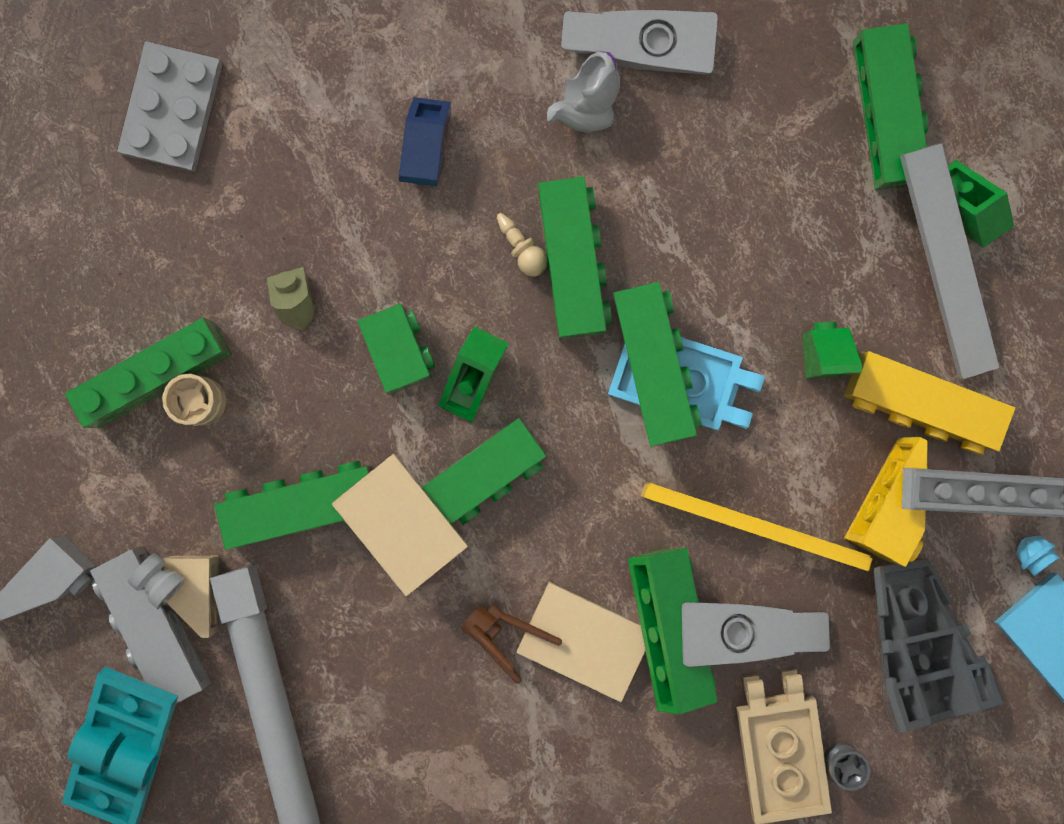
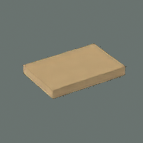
M395 454L388 457L332 503L333 507L405 596H408L469 546Z
M549 581L529 624L562 639V644L557 646L525 632L516 653L622 702L645 653L641 625Z

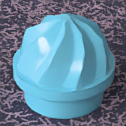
M1041 536L1024 538L1021 540L1016 553L1021 563V568L1023 570L1028 569L1033 576H1036L1060 558L1053 550L1056 546Z

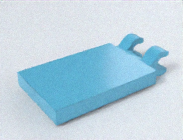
M681 337L684 351L677 352L680 367L688 366L693 389L686 390L689 405L697 404L702 426L719 431L721 422L725 421L744 429L749 428L753 413L732 407L739 386L759 393L765 376L740 369L743 358L741 356ZM624 344L608 395L640 406L626 345Z
M1050 573L994 623L1064 703V581L1058 574Z

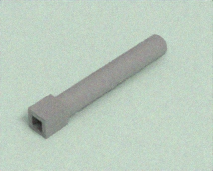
M256 564L211 577L210 582L221 623H226L279 824H321L264 611L268 608Z

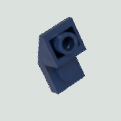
M413 97L405 120L399 182L417 185H438L444 165V136L451 116V102Z

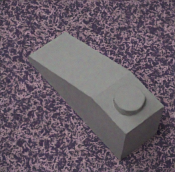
M64 535L49 538L0 591V622L71 594L74 596L79 595L91 583L92 579L89 577L91 574L90 570L97 566Z

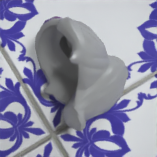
M600 51L588 57L582 64L576 77L565 80L567 88L564 100L556 102L548 108L547 121L549 123H554L557 120L575 131L585 133L605 130L612 126L615 115L612 105L620 89V75L613 55L610 52Z

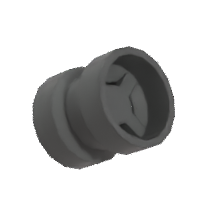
M837 743L825 752L826 773L837 786L844 790L855 791L867 784L871 773L870 765L855 747L847 743Z

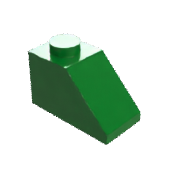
M958 160L948 165L965 235L984 248L1015 226L1007 192Z
M820 322L813 324L814 330L802 333L805 379L844 377L862 372V363L850 328H837V322Z
M474 326L456 357L438 407L473 422L509 343Z

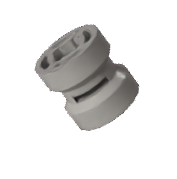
M153 553L137 567L127 582L136 591L146 589L145 593L148 595V601L155 608L159 609L176 594L186 579L177 571L164 570L165 560L157 553Z

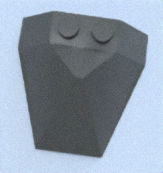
M922 559L908 562L906 567L891 564L874 568L882 696L894 733L908 732L936 722L1002 705L1003 702L990 665L984 655L976 656L966 638L971 632L965 623H957L948 607V604L953 601L930 561Z

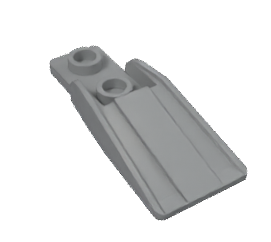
M669 10L602 12V14L568 11L565 12L563 18L561 49L565 52L594 54L600 51L610 52L615 58L617 66L635 70L711 74L714 67L718 16L714 12Z
M685 602L681 606L683 664L687 667L753 662L794 655V652H826L830 649L829 616L825 612L793 613V610L743 604Z

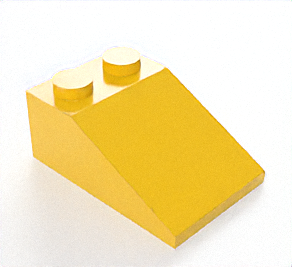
M921 437L897 439L844 539L885 561L904 567L907 566L909 561L913 562L918 557L923 547L921 538L925 532L926 510L902 509L903 468L927 469V440Z

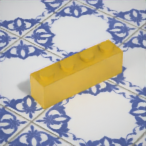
M868 351L859 354L862 372L851 375L843 396L854 400L852 407L870 414H874L876 409L890 414L888 421L903 427L911 428L912 423L926 428L924 433L926 436L943 442H947L948 437L962 442L961 449L976 455L983 456L985 451H1000L1016 407Z

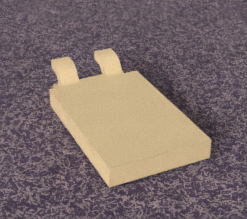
M796 668L780 670L785 694L765 697L763 681L759 680L758 674L742 676L748 705L737 707L754 824L832 813L817 702L814 696L804 697L802 675L797 674Z

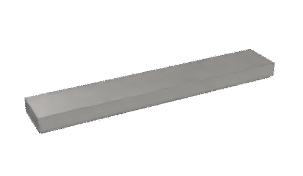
M939 143L901 155V163L957 376L960 379H966L1000 368L943 145Z
M903 468L902 509L1064 517V478Z

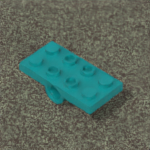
M104 667L97 674L84 724L77 731L68 750L67 760L73 764L62 803L112 824H140L178 695Z

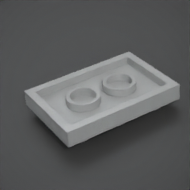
M145 41L117 152L123 156L195 173L223 65L220 59Z

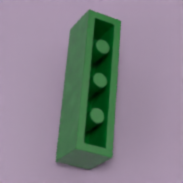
M908 23L863 29L854 39L853 47L874 189L882 190L908 186L900 156L927 147L925 134L928 132V117L925 111H921L919 98L923 90L922 78L919 73L915 72L914 59L917 55L916 39L913 35L910 36Z
M585 176L539 182L538 194L558 338L563 340L604 334L606 331L605 324H612L609 301H602L600 286H606L604 263H597L595 248H601L599 226L591 225L589 212L590 210H596L593 187H586Z
M655 282L614 292L613 295L650 448L696 437L695 428L702 427V422L697 404L689 405L686 390L693 389L688 366L680 367L677 352L684 351L679 329H671L668 314L674 313L670 291L662 292L660 282Z
M202 317L64 394L82 427L99 429L164 393L165 387L175 377L183 374L197 375L230 357L232 354L215 323Z
M518 418L422 488L451 524L459 520L464 525L481 513L477 505L490 497L495 503L513 489L509 483L519 475H522L527 480L544 468L540 460L545 458L546 455L520 418Z
M355 461L337 466L338 474L324 477L322 470L299 475L301 483L286 486L285 479L262 484L263 492L253 495L248 494L247 488L225 493L226 501L214 504L225 550L344 521L332 503L372 471V467L366 466L361 468L360 461Z
M687 547L665 548L629 557L628 564L657 711L680 715L717 703L716 681L711 671V666L687 667L683 664L681 606L685 602L700 603L696 595L692 575L693 564L689 558Z

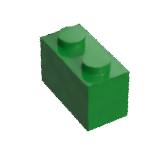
M400 303L357 320L387 394L391 395L432 378L429 369L435 367V363L428 346L420 347L415 333L420 332L421 328L413 309L406 312L405 307Z

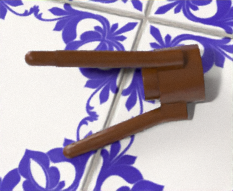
M494 604L489 610L479 605L461 627V630L480 644L516 684L521 683V677L514 671V665L492 642L502 629L497 624L498 620L557 646L562 644V639L504 613Z

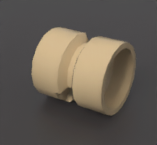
M183 374L172 379L165 387L162 396L163 408L167 415L175 422L184 425H210L221 417L226 407V395L221 385L213 379L194 374Z

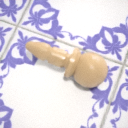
M499 213L497 220L503 234H506L510 244L515 247L511 255L518 258L519 269L527 276L535 277L541 275L548 266L546 252L542 248L534 246L535 241L533 238L525 240L524 235L516 228V224L504 214Z

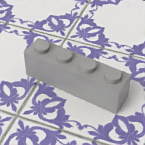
M144 546L131 549L90 570L94 578L91 584L97 597L105 600L111 613L109 614V621L113 630L118 635H122L128 647L126 655L131 666L136 670L139 669L145 683L178 695L176 702L178 703L203 690L211 684V681L177 613L167 603L159 609L155 608L148 601V595L145 593L146 589L136 591L127 582L137 567L149 557Z

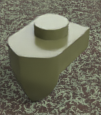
M304 267L268 277L270 303L275 315L288 327L305 332L313 319L314 307L309 279Z

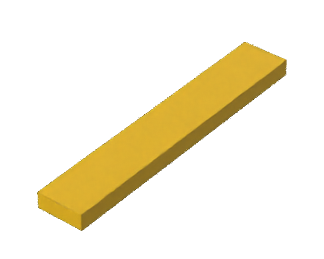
M649 482L644 485L641 494L644 498L869 571L873 559L870 558V555Z

